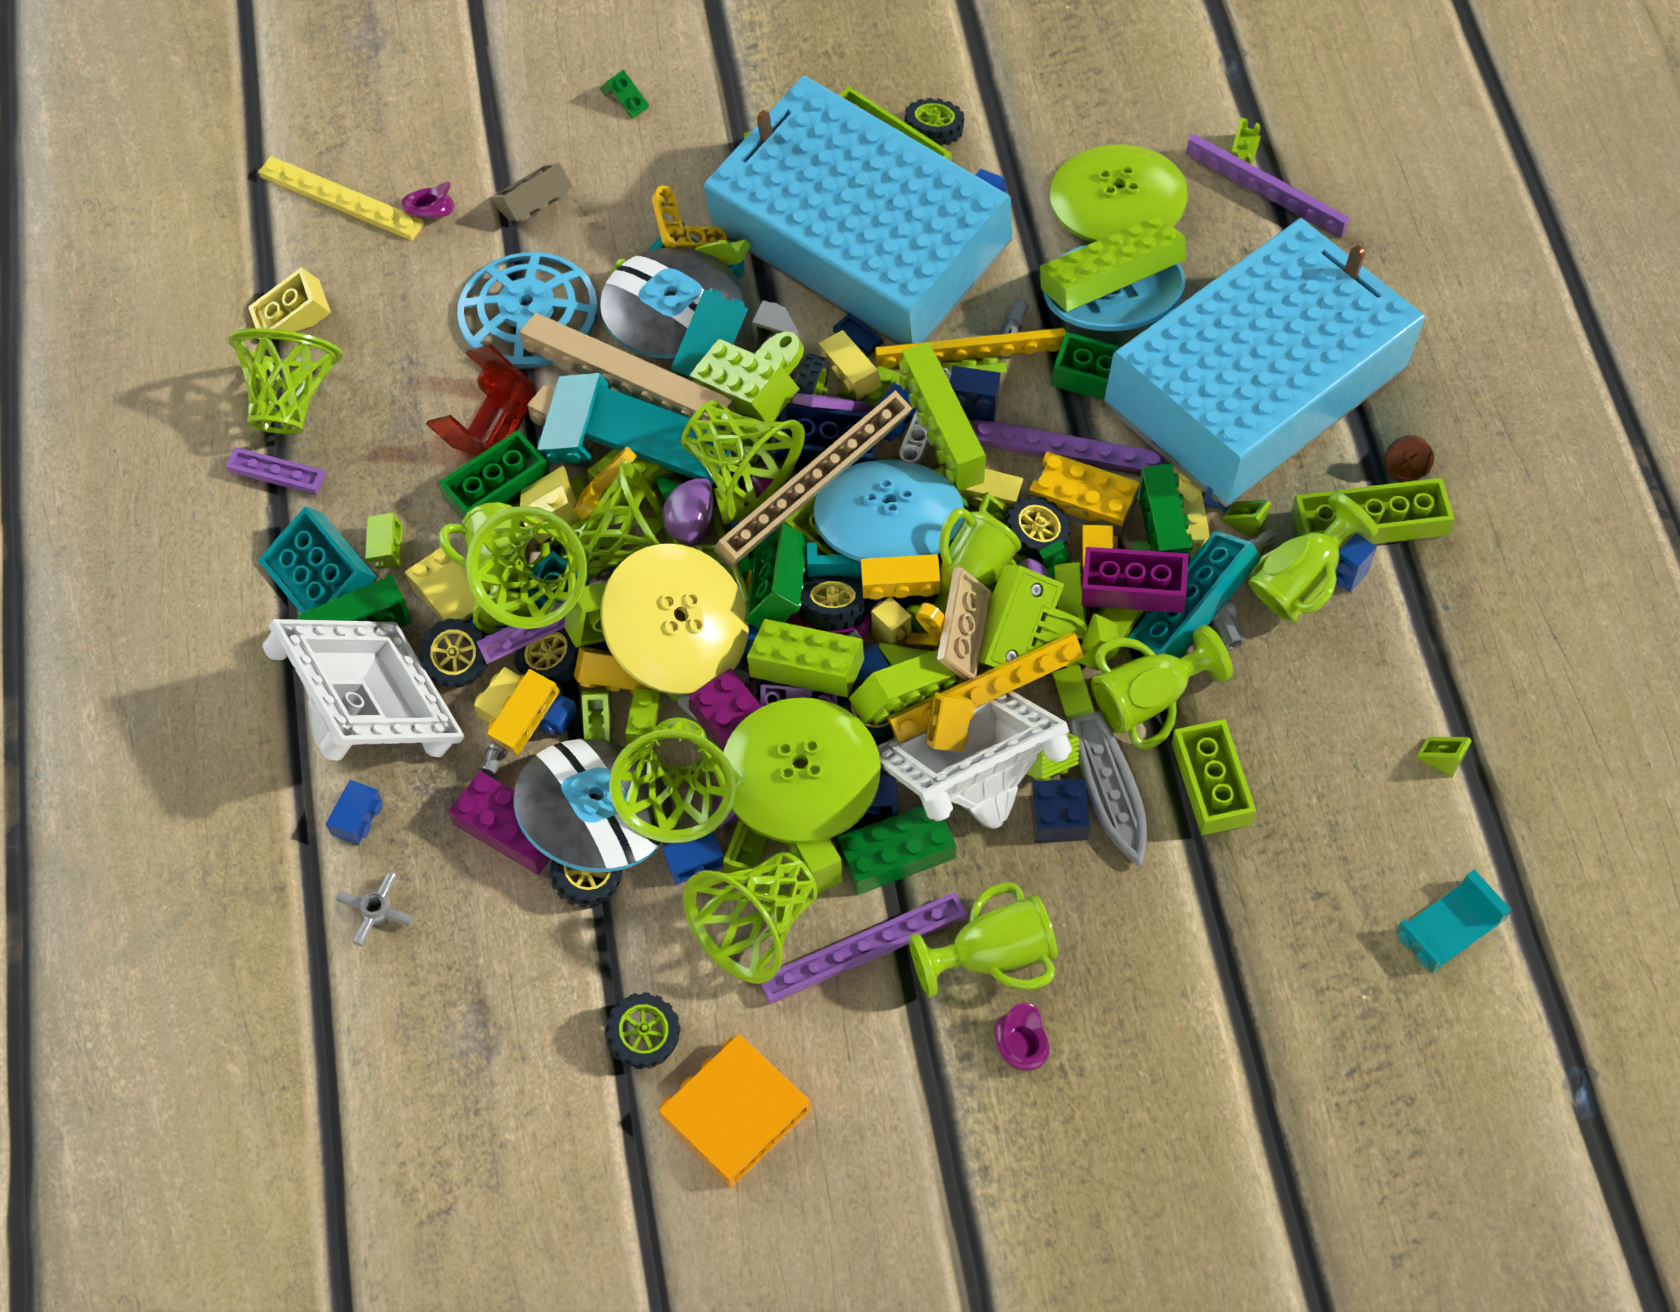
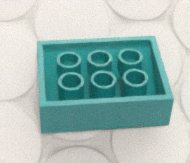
M307 506L299 512L258 559L260 564L301 614L308 609L326 604L333 598H339L351 593L356 588L365 587L377 578L322 512Z

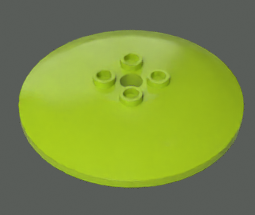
M1125 144L1103 145L1078 153L1059 168L1050 187V204L1057 220L1075 236L1092 243L1157 215H1160L1174 227L1182 218L1188 199L1185 178L1174 163L1150 149ZM1116 185H1121V186H1124V187H1123V188H1117Z
M790 698L761 707L737 726L728 739L723 751L733 768L736 779L733 812L753 831L779 842L807 844L827 840L843 833L856 824L870 808L880 783V757L871 733L852 713L824 700ZM798 759H803L808 764L805 768L798 769L793 766V763Z

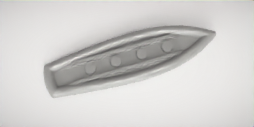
M1094 711L1095 713L1071 718L1072 734L1080 739L1078 741L1080 744L1078 746L1080 749L1078 750V761L1095 814L1113 844L1134 864L1141 866L1147 843L1146 816L1137 784L1127 761L1101 711Z

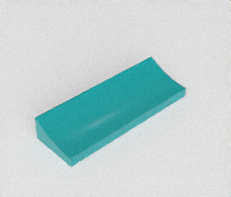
M599 385L584 438L619 451L628 446L637 455L636 457L694 479H708L711 485L714 482L703 464L681 445L683 431L691 418ZM692 428L689 437L697 439L698 437ZM705 442V444L714 446L713 442ZM725 450V453L728 457L731 451Z
M1215 530L1188 563L1184 613L1149 611L1127 638L1140 641L1155 654H1169L1179 659L1182 658L1193 644V631L1203 624L1208 626L1261 560L1253 543Z

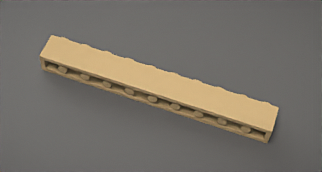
M535 313L519 331L522 345L527 351L540 354L549 361H555L569 370L573 369L582 374L600 373L613 388L620 390L625 395L633 396L688 418H691L702 405L712 400L717 401L731 412L736 413L733 399L538 313ZM705 412L698 420L709 421L710 418ZM718 425V426H717L718 429H721V430H725V429H726L725 426H722V425Z
M895 390L721 538L714 551L731 569L782 523L786 522L907 417L912 407Z

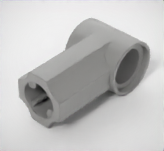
M1231 599L1224 604L1209 623L1210 627L1215 628L1218 636L1229 651L1238 649L1246 641L1236 620L1237 613Z

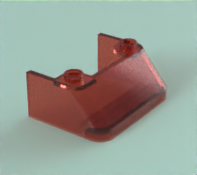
M492 344L469 349L466 352V355L482 368L477 381L479 388L487 395L469 429L467 430L452 415L431 419L426 423L429 428L452 448L475 456H479L517 431L528 412L529 402L536 395L534 384Z

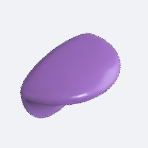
M699 478L682 483L671 492L663 507L662 520L666 531L672 538L686 543L688 546L700 545L710 528L714 497L712 486L708 479Z

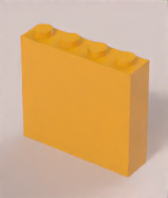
M740 1034L734 1039L729 1038L720 1048L721 1051L714 1058L709 1057L701 1065V1070L694 1077H688L681 1084V1090L674 1096H668L661 1103V1109L658 1110L660 1119L730 1188L811 1110L810 1100Z

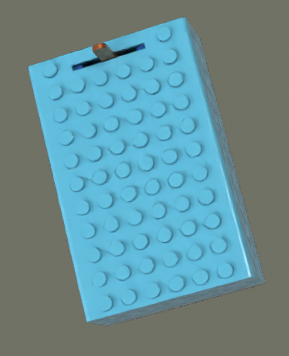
M805 75L798 80L770 112L762 110L757 117L758 125L704 184L712 226L722 229L726 233L728 240L737 242L746 239L751 245L748 250L749 253L844 312L850 313L859 321L898 345L927 342L1005 252L1006 246L1012 241L1010 195Z
M1299 218L1115 351L1104 403L1112 409V413L1203 492L1206 493L1208 486L1212 488L1211 498L1216 503L1220 502L1227 508L1403 372L1409 364L1425 316L1362 266L1365 251L1361 246L1355 245L1352 247L1348 255L1305 220Z

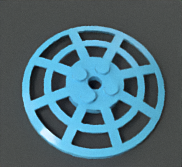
M523 252L497 259L479 270L469 280L461 293L457 316L465 341L472 350L484 359L504 367L518 369L536 368L552 364L555 361H549L542 355L523 357L524 347L519 331L531 317L538 313L550 319L555 307L564 308L566 311L558 323L566 326L574 310L587 313V319L579 332L589 336L597 319L598 302L590 279L574 263L548 253ZM530 259L529 264L512 266L502 271L497 269V267L510 262ZM539 260L559 263L572 269V271L561 274L551 267L539 265ZM527 270L525 278L512 281L506 276L516 271ZM536 271L549 273L555 278L545 283L535 279ZM487 273L492 276L482 288L479 297L466 299L471 288L479 279ZM578 277L583 279L588 289L590 305L576 302L570 280ZM499 281L504 286L499 295L486 296L495 282ZM563 284L568 294V300L554 298L552 289ZM523 301H532L528 306L521 305ZM498 304L500 313L489 321L484 305ZM477 306L479 318L484 326L475 336L469 331L465 321L464 308ZM505 321L509 325L516 327V335L505 333L497 327ZM491 333L503 341L515 343L514 356L494 352L482 345L481 342Z

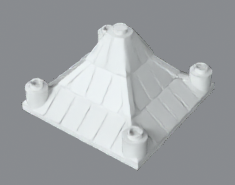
M273 619L268 626L271 633L263 643L265 654L273 660H284L288 656L292 665L296 668L295 670L309 698L308 708L312 736L325 758L335 761L341 760L352 745L416 742L423 744L428 755L443 757L452 744H459L464 739L463 732L427 672L423 669L421 662L397 622Z
M1013 691L974 708V715L972 720L969 721L967 730L969 732V740L967 745L964 746L963 753L933 749L925 744L927 730L901 743H898L893 738L877 746L881 773L892 775L896 778L897 783L900 781L919 795L928 818L935 821L946 819L953 810L951 803L953 802L961 805L983 826L990 829L1002 826L1008 818L1018 790L1017 785L1037 759L1036 755L1044 750L1047 759L1060 762L1068 758V754L1072 751L1067 737V733L1070 732L1067 723Z

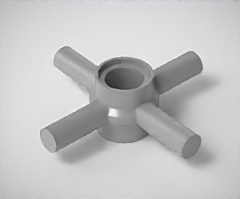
M388 871L378 892L368 893L363 898L342 891L338 893L336 901L360 909L361 915L364 918L353 940L355 945L362 947L372 926L381 925L387 919L407 926L413 924L414 916L391 909L386 899L397 878L395 873ZM381 906L379 910L370 912L372 907Z

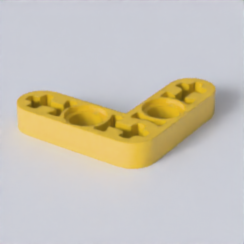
M659 186L653 193L652 203L661 239L665 247L695 249L697 246L717 242L716 239L719 241L727 240L726 233L716 226H683L674 191L668 186ZM663 214L671 215L674 222L667 221ZM690 234L696 235L700 242L692 241Z
M628 446L580 493L573 512L581 520H584L595 509L601 493L618 476L620 463L628 461L631 464L637 455Z
M923 603L916 614V619L928 634L910 633L903 647L930 652L939 649L945 618L944 614L934 605Z

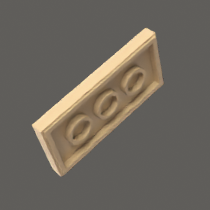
M962 567L953 569L937 660L967 681L976 677L991 590Z

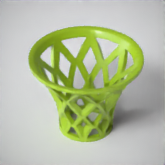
M251 328L230 333L228 343L236 350L235 353L237 354L249 391L247 425L254 429L274 434L296 435L303 433L310 400L331 368L335 366L334 364L343 359V351L336 345L323 339L286 330ZM260 339L255 352L249 351L243 340ZM271 339L292 341L298 344L285 359H281ZM309 346L318 348L326 352V354L320 360L311 362ZM266 349H268L271 357L265 356ZM301 354V361H294ZM289 367H297V368L290 374ZM281 368H282L284 380H282V378H281L280 375H279V372H280ZM317 368H321L320 372L312 378V372ZM268 369H269V371L271 372L269 378H268V376H267V374H266V371H267ZM283 387L284 393L277 400L276 394ZM276 405H278L279 408H280V411H279V412H278V410H277V408H276ZM273 422H279L283 429L273 428L270 425Z
M712 400L702 405L691 417L683 431L681 445L708 470L725 502V512L728 518L735 522H740L783 486L800 456L805 431L802 424L796 420L785 422L759 421L731 412L717 401ZM705 412L710 418L709 421L698 420ZM718 425H722L726 427V430L716 428ZM692 428L698 437L697 439L689 437ZM790 428L792 438L780 430ZM772 436L781 441L779 443L764 444ZM749 438L755 444L753 446H743L742 439ZM705 442H713L714 446L705 444ZM790 448L786 461L781 470H779L767 450ZM725 450L734 451L737 457H727ZM755 454L760 455L768 469L753 468L749 461ZM717 467L720 468L722 476L718 473L719 469ZM729 470L732 471V472H734V475H733L732 478H731V475H730ZM750 475L774 479L769 487L756 498ZM740 476L744 478L747 493L736 486ZM733 495L748 505L741 509H736Z
M628 461L620 463L618 476L601 497L595 509L584 520L580 519L570 526L577 534L584 548L587 561V578L590 580L616 569L620 563L636 551L660 544L655 536L662 527L669 544H674L663 524L662 505L644 477ZM627 475L633 479L638 487L629 488L626 479ZM644 495L658 518L643 517L638 507ZM628 501L629 506H619L620 503ZM622 523L620 529L607 530L609 525ZM634 525H640L645 533L642 537L627 534ZM586 540H590L589 544L584 543L586 542ZM623 545L636 546L629 551L619 550ZM601 546H606L604 550H599Z
M518 506L494 514L478 528L468 548L466 573L475 599L489 615L512 627L534 629L557 622L566 616L578 603L586 584L587 561L580 539L563 519L545 509L532 506ZM534 517L544 519L545 521L540 522ZM510 519V528L494 529L499 524ZM523 521V522H525V523H527V524H530V525H532V526H534V527H533V528H528V527H519V526H520V522ZM515 533H526L519 537L515 535ZM537 534L551 535L552 541L557 539L565 548L566 554L563 555V559L567 558V568L558 579H541L535 576L526 564L525 550L527 544ZM508 536L511 543L499 548L493 539ZM484 543L485 547L493 555L478 566L480 550ZM511 549L514 550V554L509 560L500 556ZM497 562L507 567L501 578L487 574ZM512 572L519 574V582L506 581ZM568 580V592H563L566 581ZM482 583L500 586L496 603L486 593ZM521 588V598L506 602L508 589ZM539 588L537 593L528 598V589ZM546 595L549 599L539 610L535 601ZM557 600L564 602L559 608L551 612ZM526 605L532 617L517 616L509 612Z
M670 718L659 723L652 732L634 739L619 753L611 769L609 792L616 812L634 831L660 842L683 843L697 840L710 834L725 821L735 801L736 779L728 758L714 743L708 740L701 726L686 718ZM679 738L680 742L682 739H686L697 745L698 753L703 752L698 760L690 765L682 767L672 766L663 762L658 757L654 749V743L660 746L662 739ZM639 759L640 761L634 773L627 772ZM647 762V775L639 777ZM703 771L705 772L707 788L700 784ZM711 771L714 772L720 787L713 786ZM662 777L666 789L656 797L655 780ZM621 780L632 781L626 801L622 794ZM686 781L690 786L683 802L677 789ZM649 782V797L636 803L639 786ZM695 790L703 795L702 813L691 805ZM671 794L677 807L669 818L666 819L661 804ZM712 794L722 796L723 800L719 808L711 816ZM652 805L658 827L643 821L635 813L641 812ZM684 811L699 823V825L690 828L672 830L679 822Z
M778 852L770 857V859L751 869L732 873H721L711 870L700 871L690 877L683 891L685 915L693 934L702 948L729 974L745 982L755 984L768 982L778 974L782 965V950L787 934L798 916L814 903L817 898V886L810 870L801 860L787 852ZM783 860H787V861L791 862V863H786V864H782V865H781V863H782ZM799 871L802 872L807 881L799 882L797 880ZM765 872L768 873V876H762V875H763ZM784 873H789L788 877H784ZM722 882L729 883L723 889L710 887ZM780 884H791L789 894ZM761 885L764 886L763 890H759ZM737 888V889L740 890L741 892H730V891H732L733 889ZM697 892L716 895L698 912ZM749 900L759 910L757 913L737 918ZM723 901H739L730 915H711ZM763 920H765L769 929L759 936ZM754 922L750 937L732 944L737 927ZM730 923L721 948L715 944L703 924ZM772 935L771 946L759 959L760 943ZM753 946L750 968L738 964L729 957ZM774 956L773 963L768 968L764 969V967L769 963V961Z

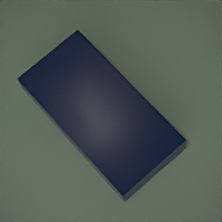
M850 313L833 326L834 333L843 330L867 358L876 351V347L884 344V338Z

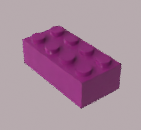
M1086 547L1081 606L1184 613L1188 554Z
M731 668L689 697V710L722 751H724L728 739L737 726L746 717L762 707Z
M479 771L449 810L453 825L539 875L551 859L534 847L522 832L514 810L515 791Z

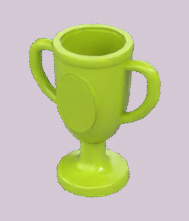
M1337 491L1328 498L1329 505L1336 514V517L1323 533L1313 532L1284 542L1278 548L1264 554L1248 575V584L1253 593L1272 612L1290 624L1296 623L1303 613L1311 614L1316 612L1332 596L1337 581L1335 571L1339 562L1338 547L1345 539L1353 533H1357L1369 540L1374 539L1379 534V528L1369 514L1352 499Z
M500 502L485 503L467 512L462 520V525L446 524L439 532V542L442 550L453 562L466 568V558L459 555L451 546L449 534L460 533L464 535L467 554L470 542L478 528L494 514L512 508V506ZM510 519L499 524L494 529L510 528ZM523 521L520 522L519 527H523ZM515 533L516 537H519V536H522V535L526 534V533ZM508 536L493 539L499 548L511 543ZM548 539L539 543L540 554L537 559L527 564L530 571L550 554ZM484 543L480 550L478 566L493 555L485 547ZM511 549L500 556L509 560L514 554V550ZM497 562L487 574L501 578L507 567ZM512 572L506 582H519V574ZM482 583L484 589L490 592L488 594L489 597L496 603L500 586ZM508 589L506 602L521 598V593ZM478 602L473 607V622L479 630L492 635L505 629L495 628L494 626L506 624L489 615ZM526 605L509 612L522 617L531 616Z
M964 508L953 510L944 521L940 532V595L933 605L945 616L954 568L962 567L989 589L999 578L1004 564L1017 565L1012 559L1021 549V542L1016 534L1005 524L988 514L978 511L969 512ZM962 517L965 522L949 546L951 530L957 520ZM909 605L906 611L911 615V626L919 633L928 634L916 619L920 606Z
M1203 624L1193 631L1194 651L1180 659L1169 654H1155L1140 641L1125 637L1111 639L1097 649L1095 660L1102 674H1097L1092 678V694L1097 708L1102 712L1109 727L1114 732L1124 734L1128 731L1129 738L1136 748L1142 750L1151 749L1164 742L1175 725L1176 701L1184 693L1189 677L1205 671L1215 682L1221 684L1232 679L1233 667L1228 650L1221 638L1210 626ZM1119 647L1134 648L1144 655V657L1134 659L1113 669H1110L1105 661V655ZM1168 708L1166 722L1158 734L1142 740L1138 736L1136 726Z
M1012 882L992 885L979 895L973 903L970 922L958 933L954 944L932 949L925 944L920 934L908 935L914 967L927 998H932L938 994L937 978L939 974L960 965L972 972L991 974L997 981L1007 987L1026 991L1046 986L1055 976V968L1052 961L1058 955L1057 944L1044 904L1038 895H1030L1024 899L1022 889ZM1003 893H1012L1015 896L1016 902L979 916L982 907L992 897ZM1042 963L1045 968L1043 975L1028 980L1012 978L1002 973Z

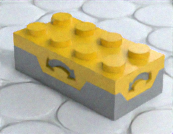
M1047 451L1042 462V470L1037 481H1033L1029 490V496H1036V498L1044 497L1047 499L1046 501L1056 503V507L1059 510L1062 509L1065 512V518L1084 525L1113 526V534L1121 537L1136 503L1140 482Z

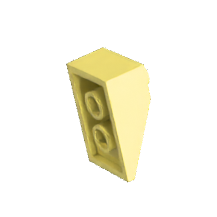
M302 267L249 306L255 328L292 332L314 326L331 313L319 279Z
M563 466L521 490L520 506H532L550 511L563 519L569 526L580 520L573 512L577 501ZM534 517L540 522L545 521L544 519ZM524 522L525 527H528V528H533V527H534V526H532V525L527 524V523ZM537 534L534 537L539 543H542L552 536Z
M439 548L404 572L413 592L442 621L449 618L466 621L473 616V607L477 600L470 589L466 568L453 562L444 553L442 548Z

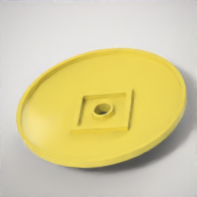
M658 544L636 551L614 570L608 579L602 595L600 610L601 626L612 655L632 678L659 692L675 695L694 694L730 668L733 671L745 651L749 632V623L745 621L746 604L732 576L716 560L688 546ZM676 609L684 613L685 621L681 622L675 618L674 611Z

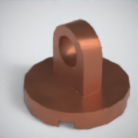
M1406 435L1396 439L1388 446L1384 454L1386 471L1398 482L1418 481L1422 476L1425 477L1434 465V453L1430 444L1416 435Z

